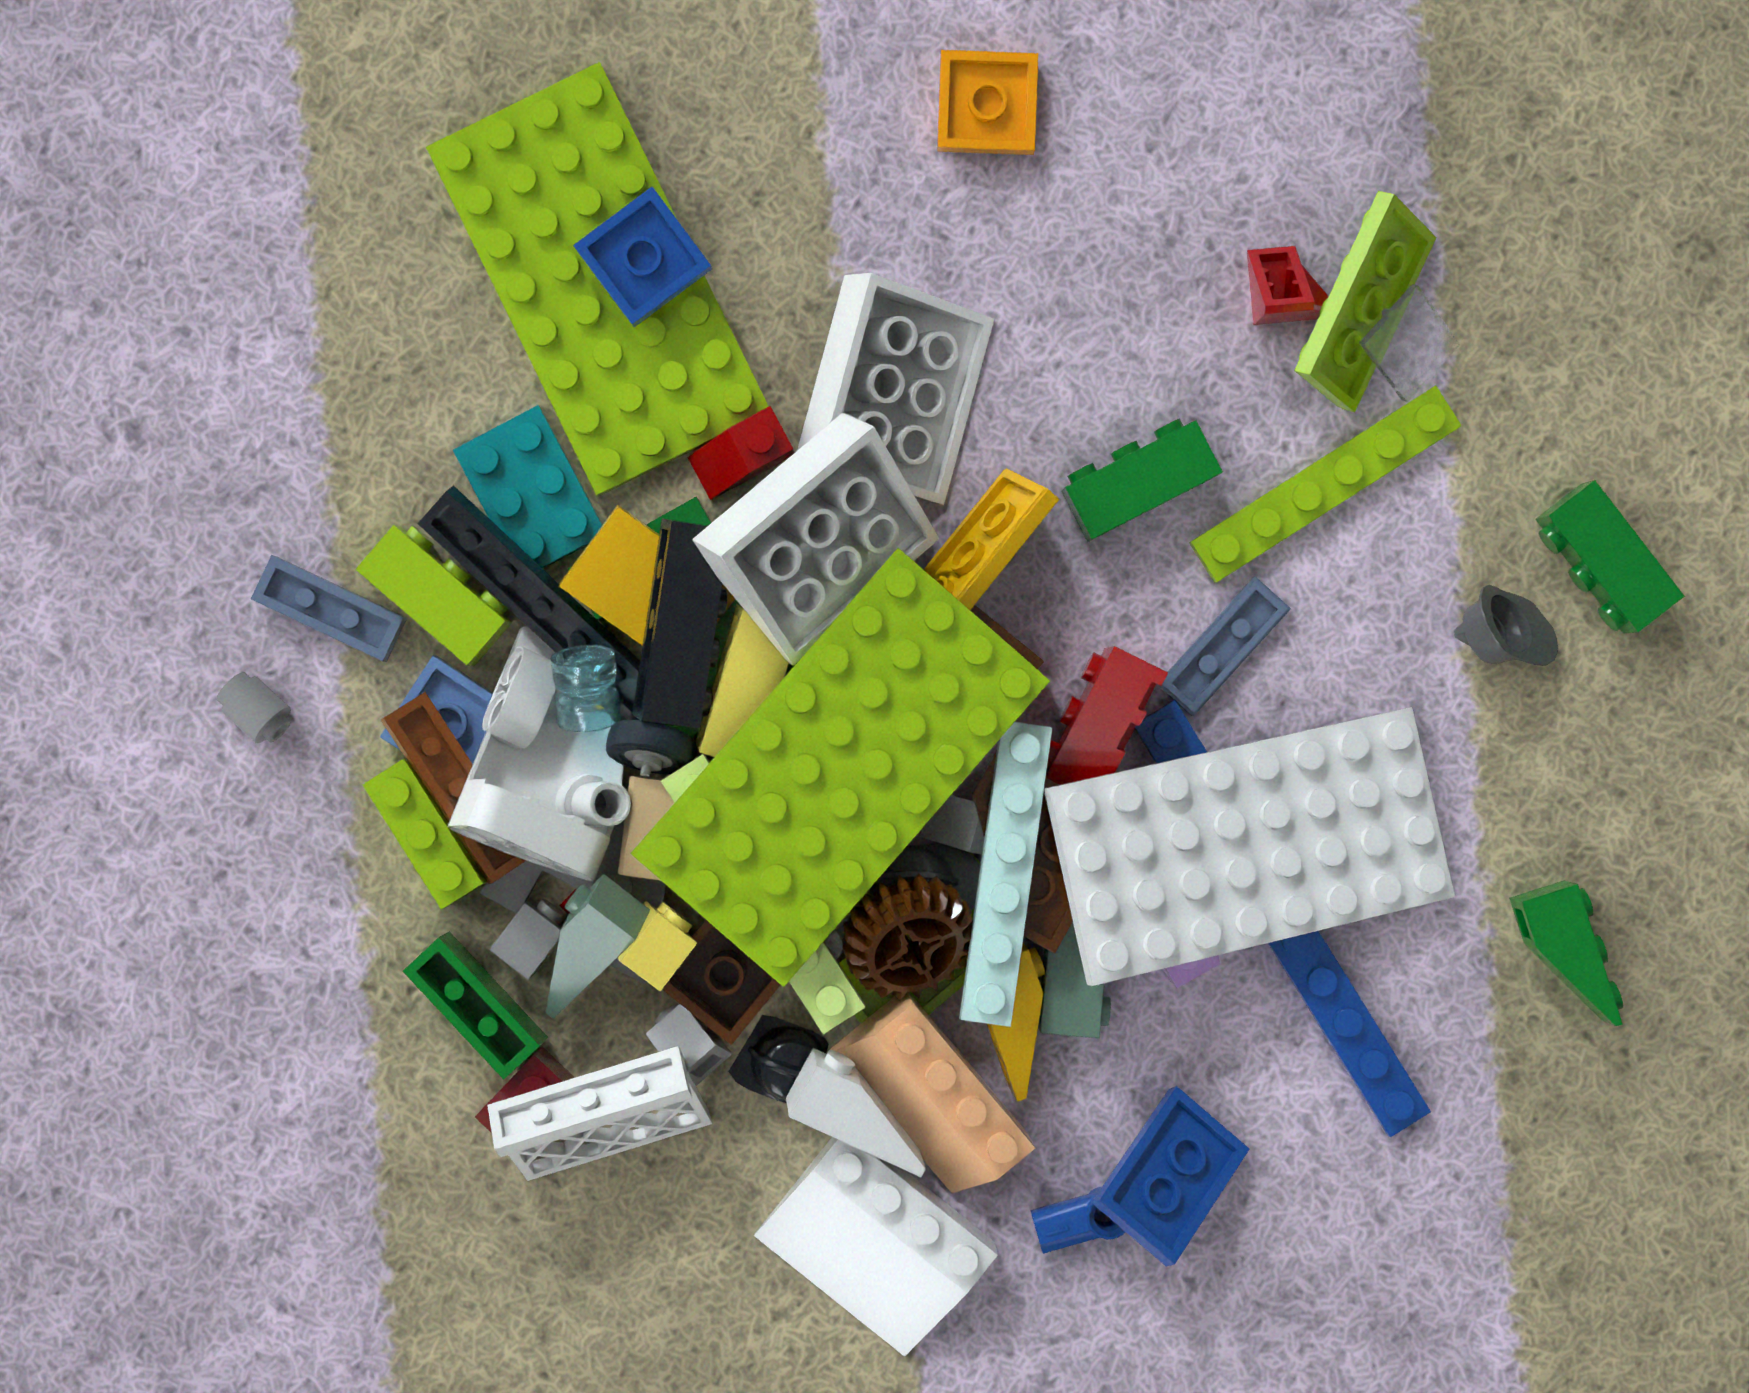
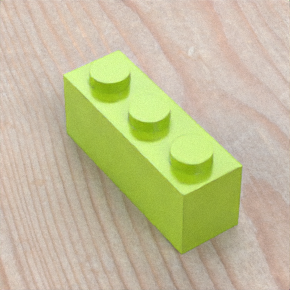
M393 525L355 570L464 664L475 666L512 624V621L503 615L508 608L489 590L485 589L480 595L466 582L471 578L470 573L449 557L443 563L431 553L430 550L435 544L412 525L406 531L402 527Z
M403 758L362 784L441 910L487 883L455 832L447 827V820L406 758Z

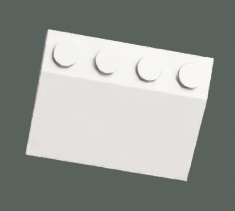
M873 273L844 275L797 451L841 413H845L875 427L915 498L944 505L994 318Z
M841 413L692 540L719 580L786 661L794 666L897 548L915 561L938 541L939 537L875 427L850 415Z
M834 1137L828 1141L754 1234L757 1239L903 1356H906L971 1290L998 1256L996 1244L991 1238L906 1170Z

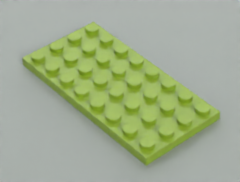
M600 62L426 146L596 496L599 497L707 444L731 426L769 407L705 275L636 327H633L573 246L650 187L655 189L675 216Z
M897 548L630 854L772 978L785 987L1046 687L1050 680L902 550Z

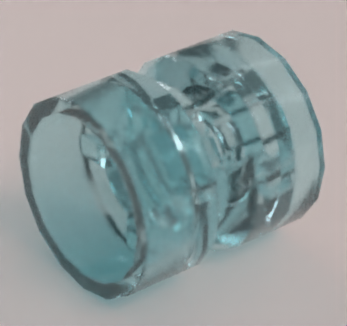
M580 645L559 650L551 656L552 680L555 688L560 690L554 698L559 728L571 732H593L612 727L614 723L620 721L619 692L615 687L611 686L615 683L617 675L615 652L613 649L600 645Z

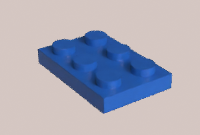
M1175 1086L1168 1089L1091 1203L1166 1267L1175 1265L1250 1149L1179 1087Z

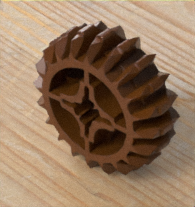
M918 873L911 882L907 883L899 875L896 885L890 887L880 882L879 892L874 896L865 894L863 896L864 906L853 907L850 915L851 920L843 923V934L845 937L842 939V950L847 959L846 962L851 974H854L856 979H859L860 984L865 987L866 991L874 989L881 998L892 992V995L900 1001L907 992H912L919 999L922 990L929 987L938 992V983L943 979L954 981V969L967 966L966 955L969 952L971 940L972 912L967 902L963 901L959 892L951 884L945 886L944 882L940 881L937 876L927 882ZM906 934H909V936L911 937L912 941H910V940L908 939V937H907Z

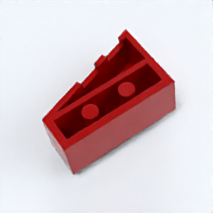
M1115 646L1104 648L1101 655L1093 652L1081 675V679L1088 683L1080 699L1071 696L1061 715L1059 722L1067 726L1059 742L1050 741L1046 777L1059 785L1115 773L1126 751L1124 749L1136 725L1140 726L1147 714V711L1144 709L1156 684L1162 686L1168 672Z

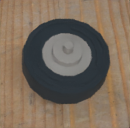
M623 720L614 723L610 728L606 741V752L616 762L632 769L640 770V775L643 777H650V773L672 774L693 761L696 744L694 739L688 734L671 726L641 720Z

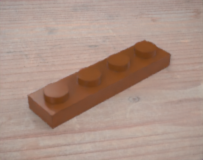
M426 692L382 718L381 722L449 823L473 764ZM455 832L488 884L494 883L526 861Z

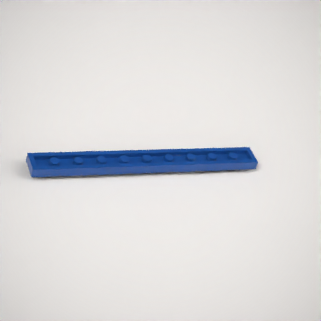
M1175 700L1145 717L1141 725H1136L1135 731L1156 764L1207 752ZM1315 931L1268 943L1385 1133L1392 1137L1431 1113L1320 932Z

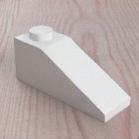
M813 1048L786 1097L789 1117L922 1177L926 1168L920 1149L858 1069L854 1067V1062L837 1051L829 1050L825 1054Z

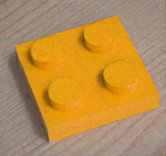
M941 50L937 152L1034 155L1038 53Z

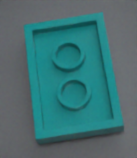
M539 405L453 449L488 518L542 569L587 546L603 524Z

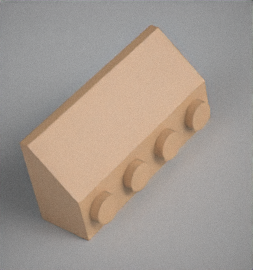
M907 992L900 1001L894 996L830 1049L847 1056L854 1062V1067L858 1069L920 1149L922 1159L951 1193L998 1180L1036 1149L1026 1130L910 992Z

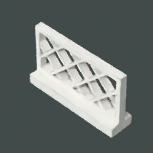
M679 1046L487 1105L494 1150L500 1157L508 1155L527 1181L712 1124L709 1110L686 1070L684 1057ZM653 1110L659 1111L657 1114L646 1113ZM677 1113H687L680 1116H675ZM604 1125H613L611 1128L601 1127ZM631 1127H637V1128H638V1129H635V1130H629ZM559 1139L566 1140L564 1143H563V1142H552V1141L559 1140ZM537 1156H544V1158L534 1160Z

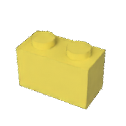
M645 901L643 905L649 908L650 912L636 940L617 958L622 964L661 991L696 946L697 942L687 933L692 925L682 915L663 901L657 908Z

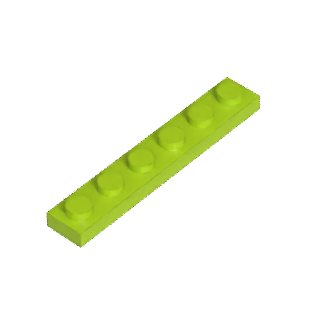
M1435 385L1190 541L1189 544L1213 582L1217 583L1462 425Z

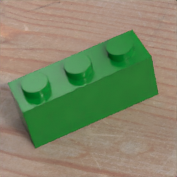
M1180 418L1154 431L1157 438L1156 441L1140 448L1137 441L1131 442L1110 454L1114 460L1113 463L1099 470L1096 469L1094 463H1091L1067 476L1071 484L1064 487L1061 492L1087 542L1223 473L1197 420L1183 426Z
M1596 480L1580 484L1535 519L1542 527L1538 532L1542 542L1554 554L1562 553L1572 566L1568 570L1570 578L1583 592H1592L1602 605L1598 608L1600 617L1612 630L1618 631L1620 629L1623 634L1637 633L1685 597Z
M450 931L438 937L402 971L503 1080L548 1038Z

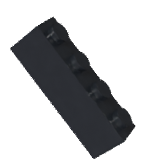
M664 518L661 520L632 712L641 721L700 728L702 716H708L710 712L712 689L707 687L709 668L716 666L719 657L720 642L718 638H714L717 618L722 619L726 611L727 590L722 589V582L692 540L709 525Z

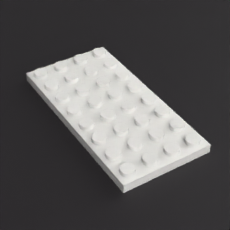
M1412 707L1044 789L1086 983L1090 986L1455 897Z

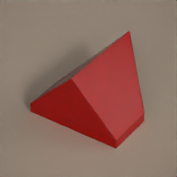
M1295 246L1247 250L1253 325L1316 320L1319 318L1322 304L1329 296L1301 264Z

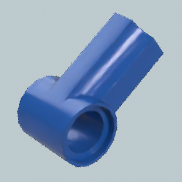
M1097 1187L1086 1195L1030 1210L1043 1254L1097 1238L1106 1240L1116 1239L1125 1233L1112 1220L1101 1222L1094 1218L1097 1207L1091 1202L1102 1187Z

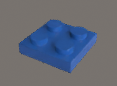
M650 187L573 245L633 327H636L712 270L711 264L653 187Z

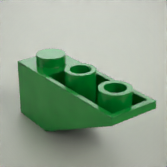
M1563 880L1510 897L1509 899L1523 943L1602 1021L1614 1026L1622 1025L1618 1010L1623 1008V1000L1617 985L1608 979L1603 964L1608 962V953L1601 937L1593 933L1589 917L1593 916V906L1587 892L1583 888L1579 889L1577 883Z

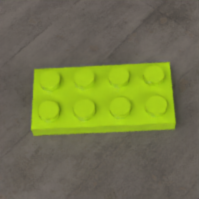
M1378 191L1370 209L1365 213L1359 233L1349 254L1345 256L1337 280L1329 297L1322 304L1320 316L1308 342L1301 349L1299 361L1294 369L1297 374L1337 407L1354 413L1437 238L1392 193Z

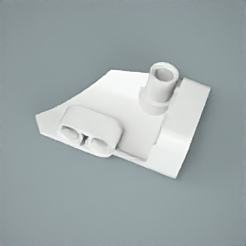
M528 626L520 628L491 697L482 723V728L486 731V734L447 827L463 836L523 860L583 880L594 881L611 840L610 835L613 827L626 819L631 807L630 795L622 786L624 765L610 758L606 752L609 730L614 723L619 721L591 685ZM598 793H602L606 801V808L601 816L595 809V799Z

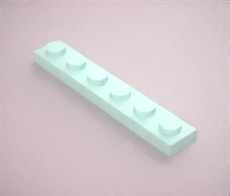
M1014 722L998 741L959 1016L960 1020L1011 1027L1052 727Z

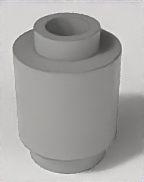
M241 672L231 678L217 695V701L223 705L222 712L255 743H261L266 739L270 743L274 742L285 733L291 724V721L287 718L291 708L256 676L249 677L245 672Z

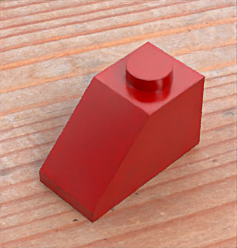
M769 406L726 429L687 458L709 499L713 500L782 463L795 452L773 409Z

